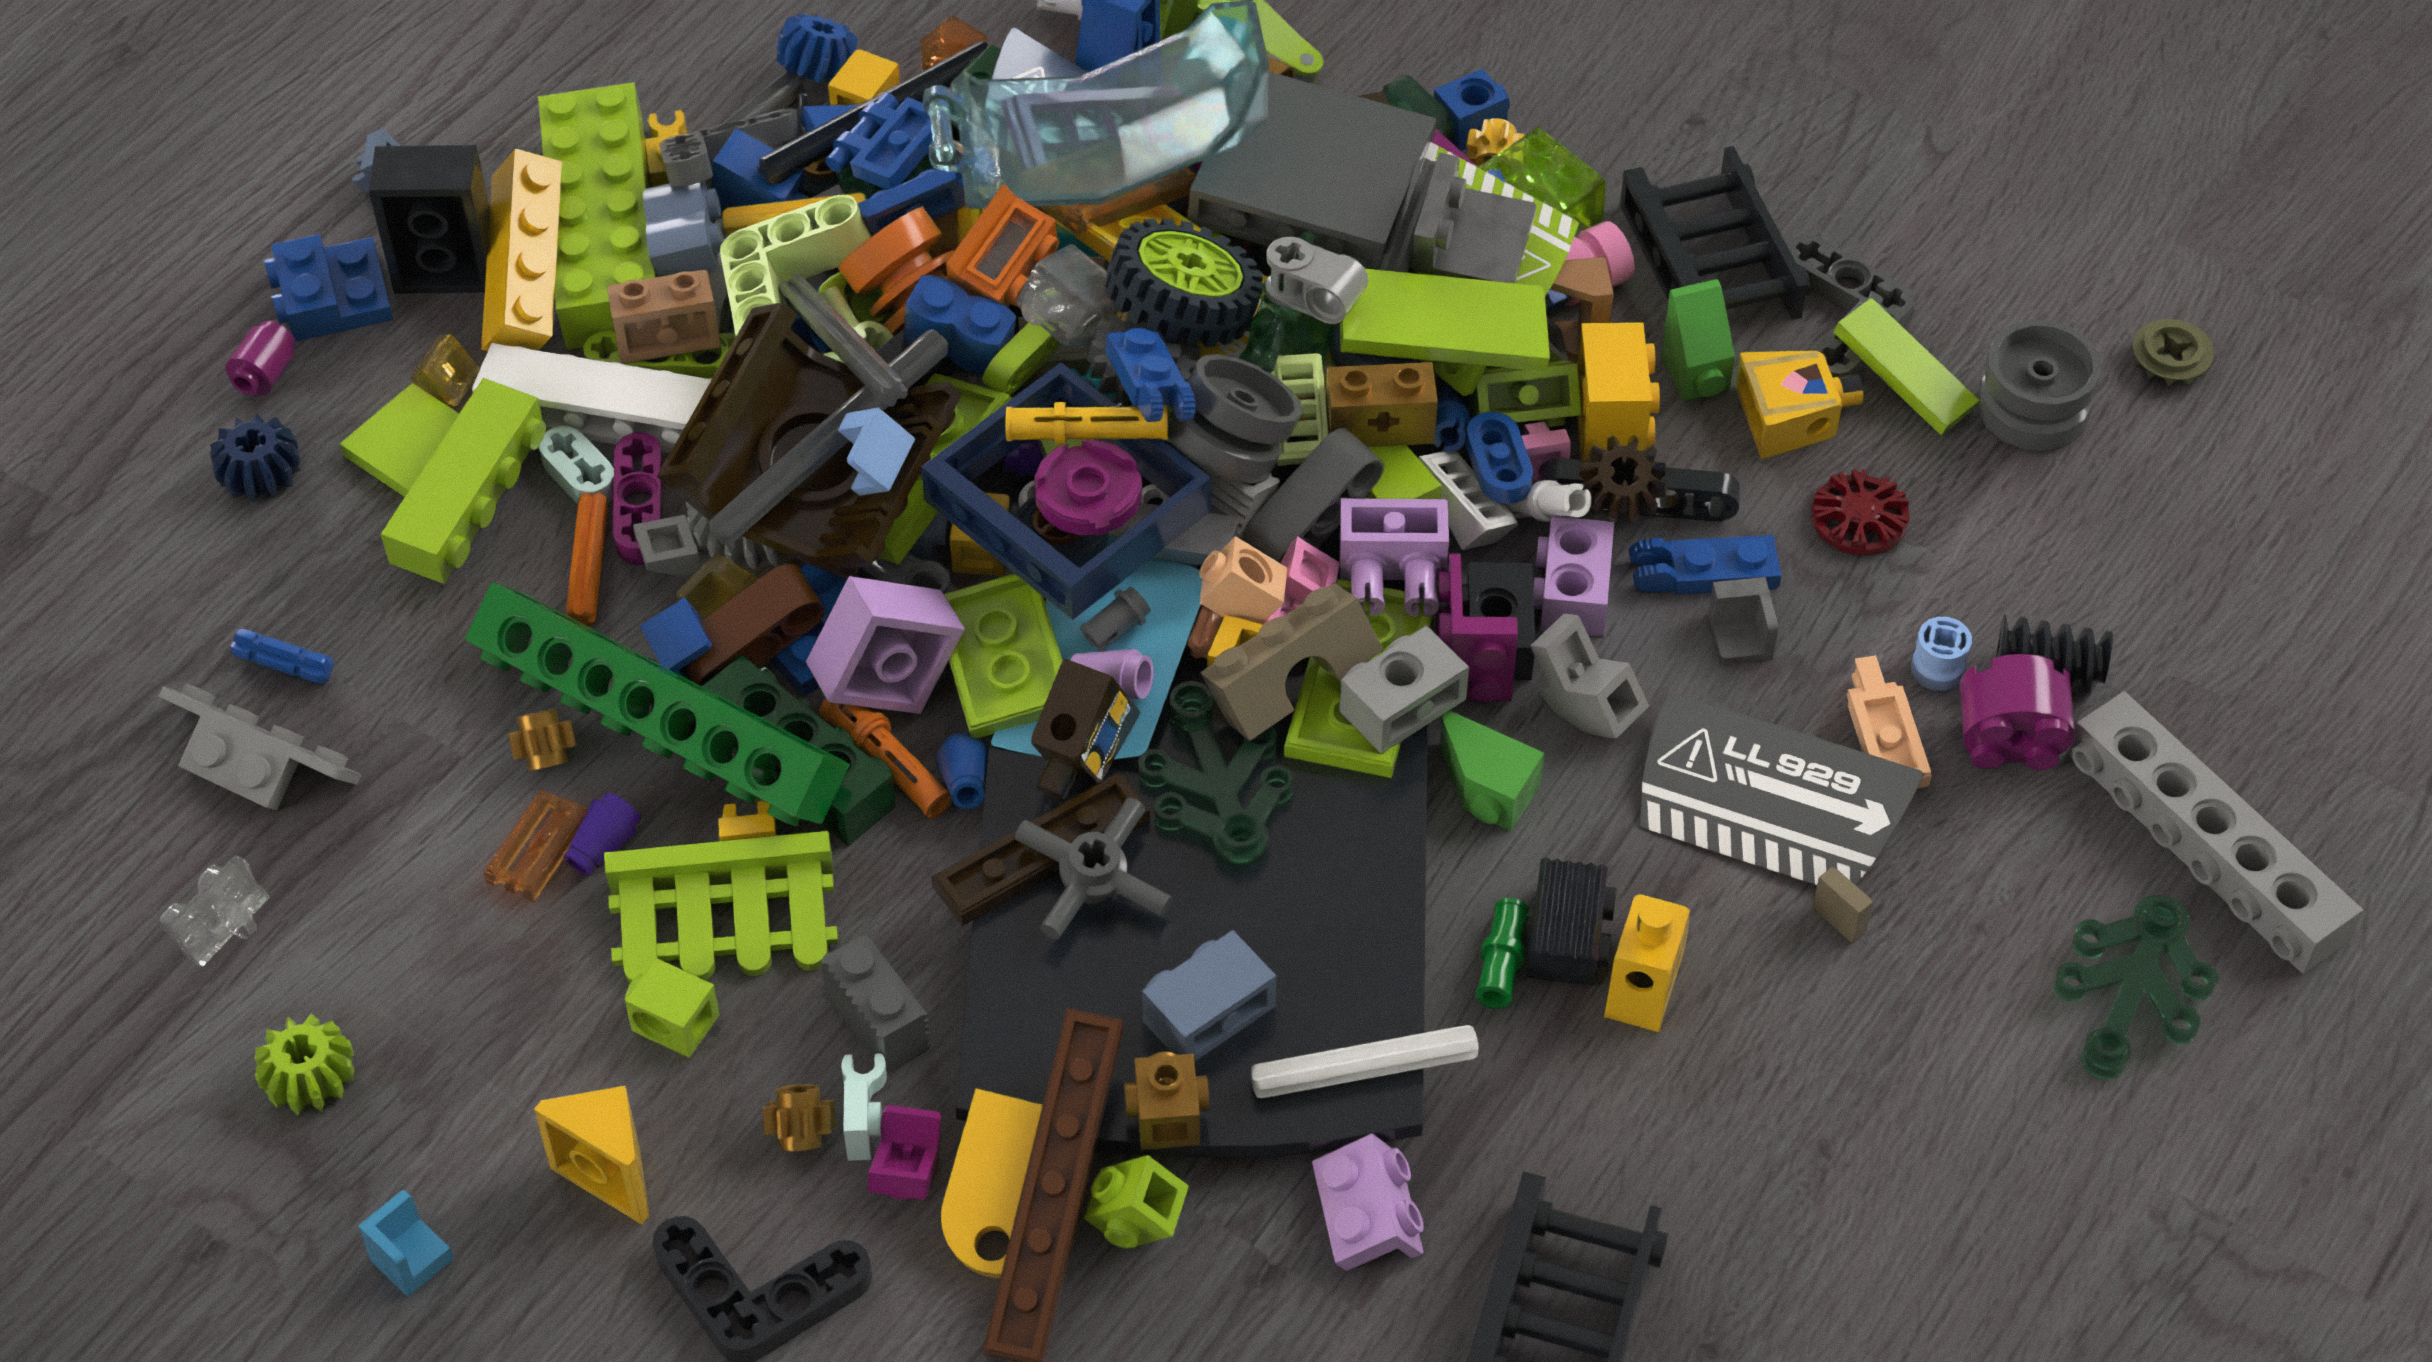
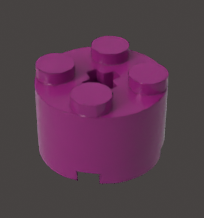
M2015 654L1991 659V668L1980 673H1976L1975 665L1962 676L1960 680L1963 742L1966 750L1971 754V762L1974 766L1982 769H1991L2002 765L2004 762H2026L2027 767L2030 769L2047 770L2058 765L2059 755L2072 745L2075 738L2070 675L2065 668H2063L2061 674L2054 670L2053 660L2036 655Z

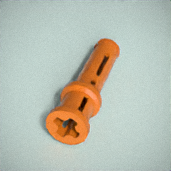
M827 699L822 702L818 716L830 726L834 725L843 728L851 736L856 747L870 758L876 756L884 761L894 775L893 783L923 811V814L928 819L937 818L949 808L952 798L948 789H945L920 761L891 734L890 721L884 714L880 712L874 713L869 707L828 702ZM853 716L857 718L855 723L851 719ZM897 760L917 779L916 783L895 764Z

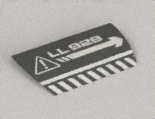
M1670 691L1667 693L1658 713L1649 743L1642 781L1640 826L1644 829L1817 885L1818 878L1823 873L1834 867L1856 885L1874 863L1899 824L1920 784L1923 772Z

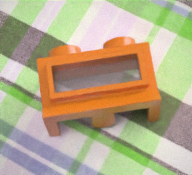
M1003 183L946 262L948 280L960 286L969 296L987 297L1002 303L1006 307H1009L1010 304L1017 306L1029 290L1031 285L1029 277L1039 264L1046 266L1058 249L1060 240L1057 238L1056 220L1018 198Z

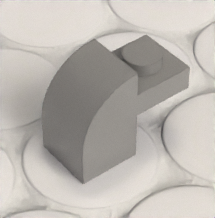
M1564 613L1530 645L1545 676L1536 686L1539 693L1556 714L1582 732L1616 739L1649 707L1630 663L1599 659L1579 615Z

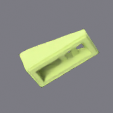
M1318 353L1274 356L1270 359V373L1288 386L1296 397L1314 396V399L1299 400L1302 409L1300 418L1316 417V420L1298 421L1290 437L1317 435L1318 438L1317 441L1287 443L1286 440L1281 443L1282 453L1277 460L1278 466L1302 464L1320 442L1329 435L1322 356Z

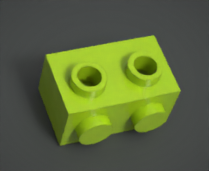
M1564 360L1549 362L1547 371L1503 367L1485 369L1474 392L1468 395L1470 420L1484 412H1499L1512 418L1515 423L1535 420V423L1544 421L1547 427L1566 425V417L1582 415L1578 365Z

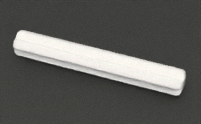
M1464 1025L1254 1064L1251 1067V1084L1256 1097L1266 1098L1474 1059L1478 1056V1039L1474 1028Z

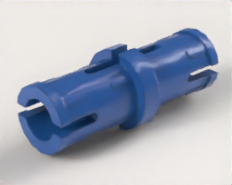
M1445 386L1436 392L1438 403L1435 446L1438 448L1442 441V451L1454 452L1464 445L1466 440L1465 427L1467 428L1470 422V412L1466 406V396L1460 393L1457 396L1456 390L1452 386Z

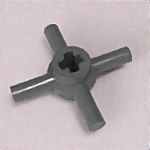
M1127 798L1104 833L1087 832L1078 836L1072 843L1028 820H1024L1020 824L1015 840L1059 862L1060 877L1066 887L1040 926L1043 933L1048 937L1059 939L1084 902L1089 904L1101 903L1108 900L1114 893H1118L1160 916L1167 912L1172 902V896L1128 874L1127 860L1121 850V846L1145 812V807L1140 801L1134 798Z

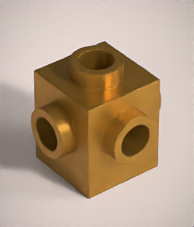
M1160 1052L1150 1057L1134 1058L1135 1081L1124 1082L1127 1118L1138 1117L1141 1150L1200 1145V1112L1209 1111L1210 1106L1207 1076H1196L1194 1055Z

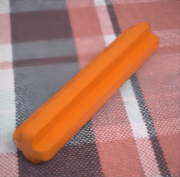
M584 493L578 501L566 614L586 626L594 623L597 614L608 514L606 497L601 493L594 495Z

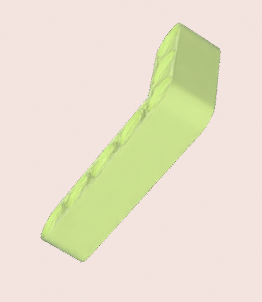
M849 195L832 196L737 230L724 239L720 246V255L736 336L752 308L779 302L786 304L785 296L779 291L781 281H789L792 274H799L806 279L837 268L847 256L872 237L860 208L853 197Z

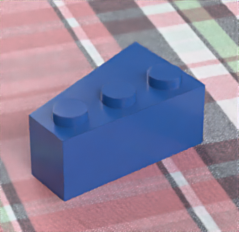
M1081 0L1083 10L1075 65L1112 88L1161 84L1160 0Z

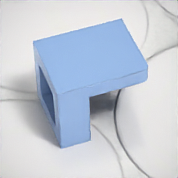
M879 407L846 413L838 431L854 444L847 457V462L859 473L851 489L859 496L890 491L915 438Z

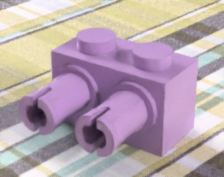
M1341 498L1340 579L1351 580V594L1358 599L1362 609L1364 610V603L1369 602L1370 616L1382 613L1385 608L1383 580H1405V612L1408 615L1418 617V603L1422 602L1423 616L1434 615L1439 608L1437 599L1438 571H1447L1449 547L1448 499Z

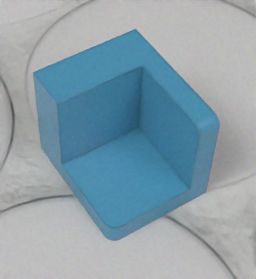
M406 1190L400 1191L358 1225L370 1261L407 1297L454 1259L451 1248L420 1219L414 1199Z

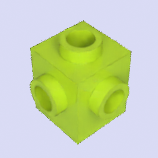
M1149 1155L1101 1168L1100 1173L1092 1184V1196L1084 1219L1103 1232L1107 1241L1124 1249L1135 1248L1138 1245L1173 1237L1189 1186Z

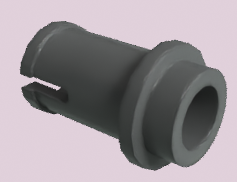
M1130 586L1124 592L1118 589L1114 592L1116 599L1087 623H1083L1080 626L1084 637L1098 652L1106 651L1112 643L1135 624L1142 626L1146 623L1145 616L1151 612V609L1145 599L1133 587Z

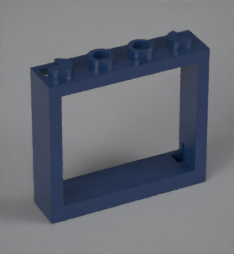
M1060 362L921 466L925 502L1074 620L1211 512V477L1199 469V465L1189 461L1174 450L1167 440L1095 439L1115 444L1129 453L1137 464L1138 472L1170 498L1081 568L1077 567L972 483L973 480L1026 441L1006 440V407L1054 408L1055 402H1066V407H1125L1120 403H1113L1096 390L1088 378L1083 380Z

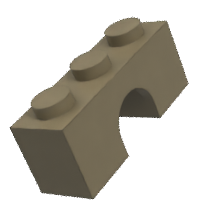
M1333 583L1328 587H1322L1311 592L1305 598L1303 604L1284 617H1277L1265 623L1257 635L1239 647L1223 651L1216 657L1214 664L1200 673L1227 723L1250 741L1295 711L1287 697L1285 683L1289 671L1298 661L1313 656L1316 664L1338 680H1341L1353 666L1361 662L1366 663L1384 649L1358 599Z

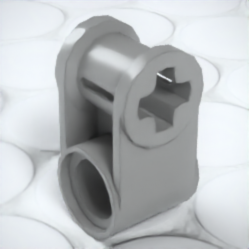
M1282 237L1274 240L1267 249L1266 257L1267 263L1271 267V275L1266 281L1265 290L1270 301L1277 305L1303 312L1324 323L1336 324L1345 318L1367 288L1369 282L1367 272L1357 260L1349 256L1330 252L1296 237ZM1295 253H1298L1299 260L1295 259ZM1280 284H1284L1283 291L1280 290Z

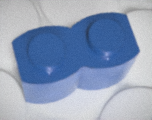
M922 275L906 302L903 337L909 344H912L924 332L934 329L948 342V353L945 357H950L965 371L983 377L986 368L995 355L1014 337L1016 315L1008 307L993 299L982 296H969L960 286L950 280L937 276Z

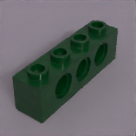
M741 655L702 686L850 764L821 824L847 846L851 845L896 807L893 787L894 775L887 764L876 756L870 758L856 747L851 736L839 726L833 728L821 719L812 704L804 697L798 696L795 698L785 690L777 677L768 668L763 666L758 668ZM738 741L732 749V752L735 754L738 751ZM781 763L775 769L774 783L780 776Z

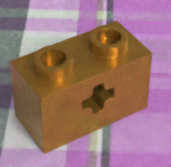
M1432 362L1327 367L1326 410L1328 434L1336 429L1345 428L1367 447L1435 444L1438 402Z

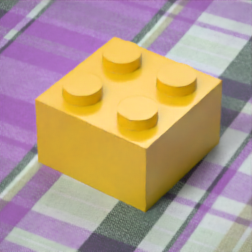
M1582 323L1577 362L1582 415L1577 416L1581 460L1591 461L1589 450L1594 445L1607 451V440L1612 435L1619 440L1621 447H1627L1628 440L1633 435L1638 438L1637 450L1639 451L1655 445V419L1650 414L1659 413L1660 389L1659 383L1650 382L1649 374L1655 373L1654 343L1646 344L1644 324Z

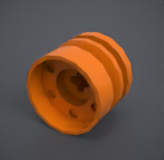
M923 207L912 210L880 230L855 249L837 267L857 296L867 294L877 288L881 289L884 294L874 303L869 312L876 319L895 309L896 313L883 324L893 336L904 329L906 302L921 276L931 275L948 280V277H945L943 273L947 271L946 262L954 250L943 253L933 259L928 252L938 243L943 235Z

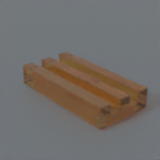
M540 789L484 870L486 883L497 886L500 882L504 884L506 891L516 894L518 890L522 891L524 898L535 902L564 859L563 856L568 851L569 845L588 808ZM548 809H554L543 828L538 830L530 841L528 850L513 871L508 870Z

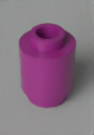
M264 321L259 326L252 327L225 365L226 373L233 387L246 395L262 396L268 394L294 357L293 348L296 342L291 332L273 321Z

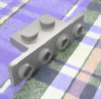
M185 683L182 692L164 686L160 691L159 697L200 716L178 765L187 771L273 810H278L299 762L334 779L358 785L362 775L346 768L345 766L349 758L336 751L320 745L317 746L315 753L301 747L304 739L303 736L274 724L270 732L256 726L260 716L232 704L228 705L226 711L212 705L216 697L215 695Z

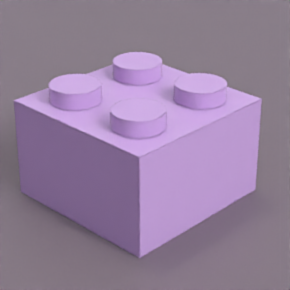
M849 576L806 663L828 702L921 714L965 628L941 590Z

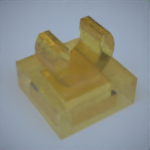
M452 334L436 338L414 370L415 374L410 379L415 385L429 394L432 393L436 399L447 406H458L476 379L480 368Z

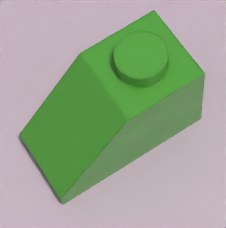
M1718 279L1672 289L1669 293L1661 359L1682 401L1699 397H1711L1720 392L1730 390L1735 354L1722 287Z
M1449 710L1442 716L1440 751L1462 809L1472 813L1475 818L1484 823L1496 824L1512 831L1541 786L1545 753Z

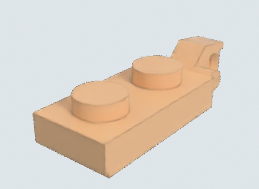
M1876 655L1856 658L1854 661L1856 665L1855 672L1852 673L1854 688L1848 689L1847 698L1848 709L1862 752L1921 770L1923 777L1918 788L1930 786L1931 770L1903 685L1897 686L1895 682L1885 683Z

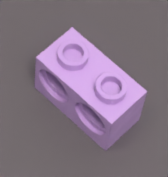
M1551 516L1549 537L1539 536L1536 568H1546L1545 578L1535 577L1533 588L1534 609L1542 610L1540 631H1546L1565 613L1579 615L1588 636H1604L1614 522Z

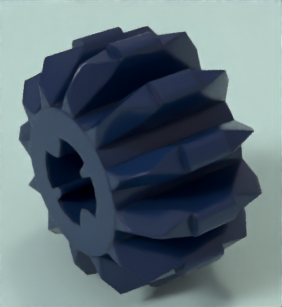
M257 413L250 422L244 423L236 418L233 429H219L218 441L210 444V457L213 463L212 470L216 481L220 483L221 487H226L233 498L240 497L246 493L255 502L260 494L266 492L275 498L278 486L292 487L293 474L300 471L301 459L297 450L299 447L296 437L292 434L290 428H284L277 417L264 422Z

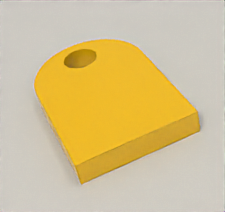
M976 1088L943 1200L941 1224L944 1237L950 1249L963 1265L980 1275L1000 1278L1006 1255L997 1261H986L978 1255L977 1245L980 1238L990 1231H1001L1010 1240L1043 1105Z

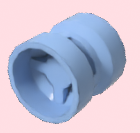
M1935 617L1922 624L1918 632L1916 650L1911 662V673L1920 685L1933 691H1946L1960 684L1966 669V659L1972 645V636L1968 628L1959 620L1950 617Z

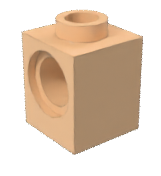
M1235 536L1220 552L1214 550L1204 560L1199 571V577L1202 579L1200 604L1222 617L1227 614L1263 624L1284 604L1287 567Z

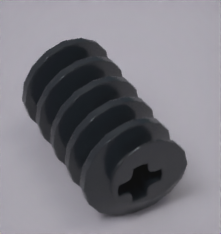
M2004 614L1996 657L2026 654L2042 656L2053 660L2054 670L2062 674L2063 668H2065L2069 673L2071 688L2076 679L2082 680L2084 695L2090 697L2098 683L2105 684L2112 653L2113 632L2106 630L2098 644H2095L2093 630L2084 627L2076 641H2074L2069 624L2063 623L2055 637H2052L2049 622L2041 620L2033 634H2031L2026 617L2020 616L2012 630H2009L2007 618Z

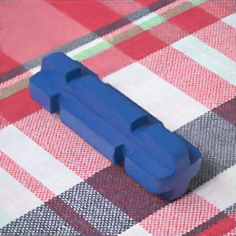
M239 629L234 634V640L230 647L233 656L319 684H326L334 667V661L329 656L245 629Z

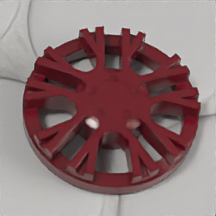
M1852 469L1850 475H1844L1843 471L1838 472L1837 476L1831 475L1830 480L1817 489L1811 509L1812 523L1818 535L1832 547L1854 555H1874L1890 550L1905 536L1910 519L1909 500L1905 498L1906 494L1904 491L1899 492L1897 490V483L1895 481L1890 482V478L1887 476L1882 480L1866 475L1867 470L1862 469V472ZM1850 486H1855L1856 492L1852 493ZM1865 487L1872 488L1874 491H1867ZM1838 490L1843 497L1835 496L1831 493ZM1898 509L1900 515L1888 513L1886 510ZM1834 519L1839 520L1840 525L1832 530L1824 523ZM1847 532L1855 534L1852 542L1844 539ZM1875 532L1881 541L1867 543L1865 535Z

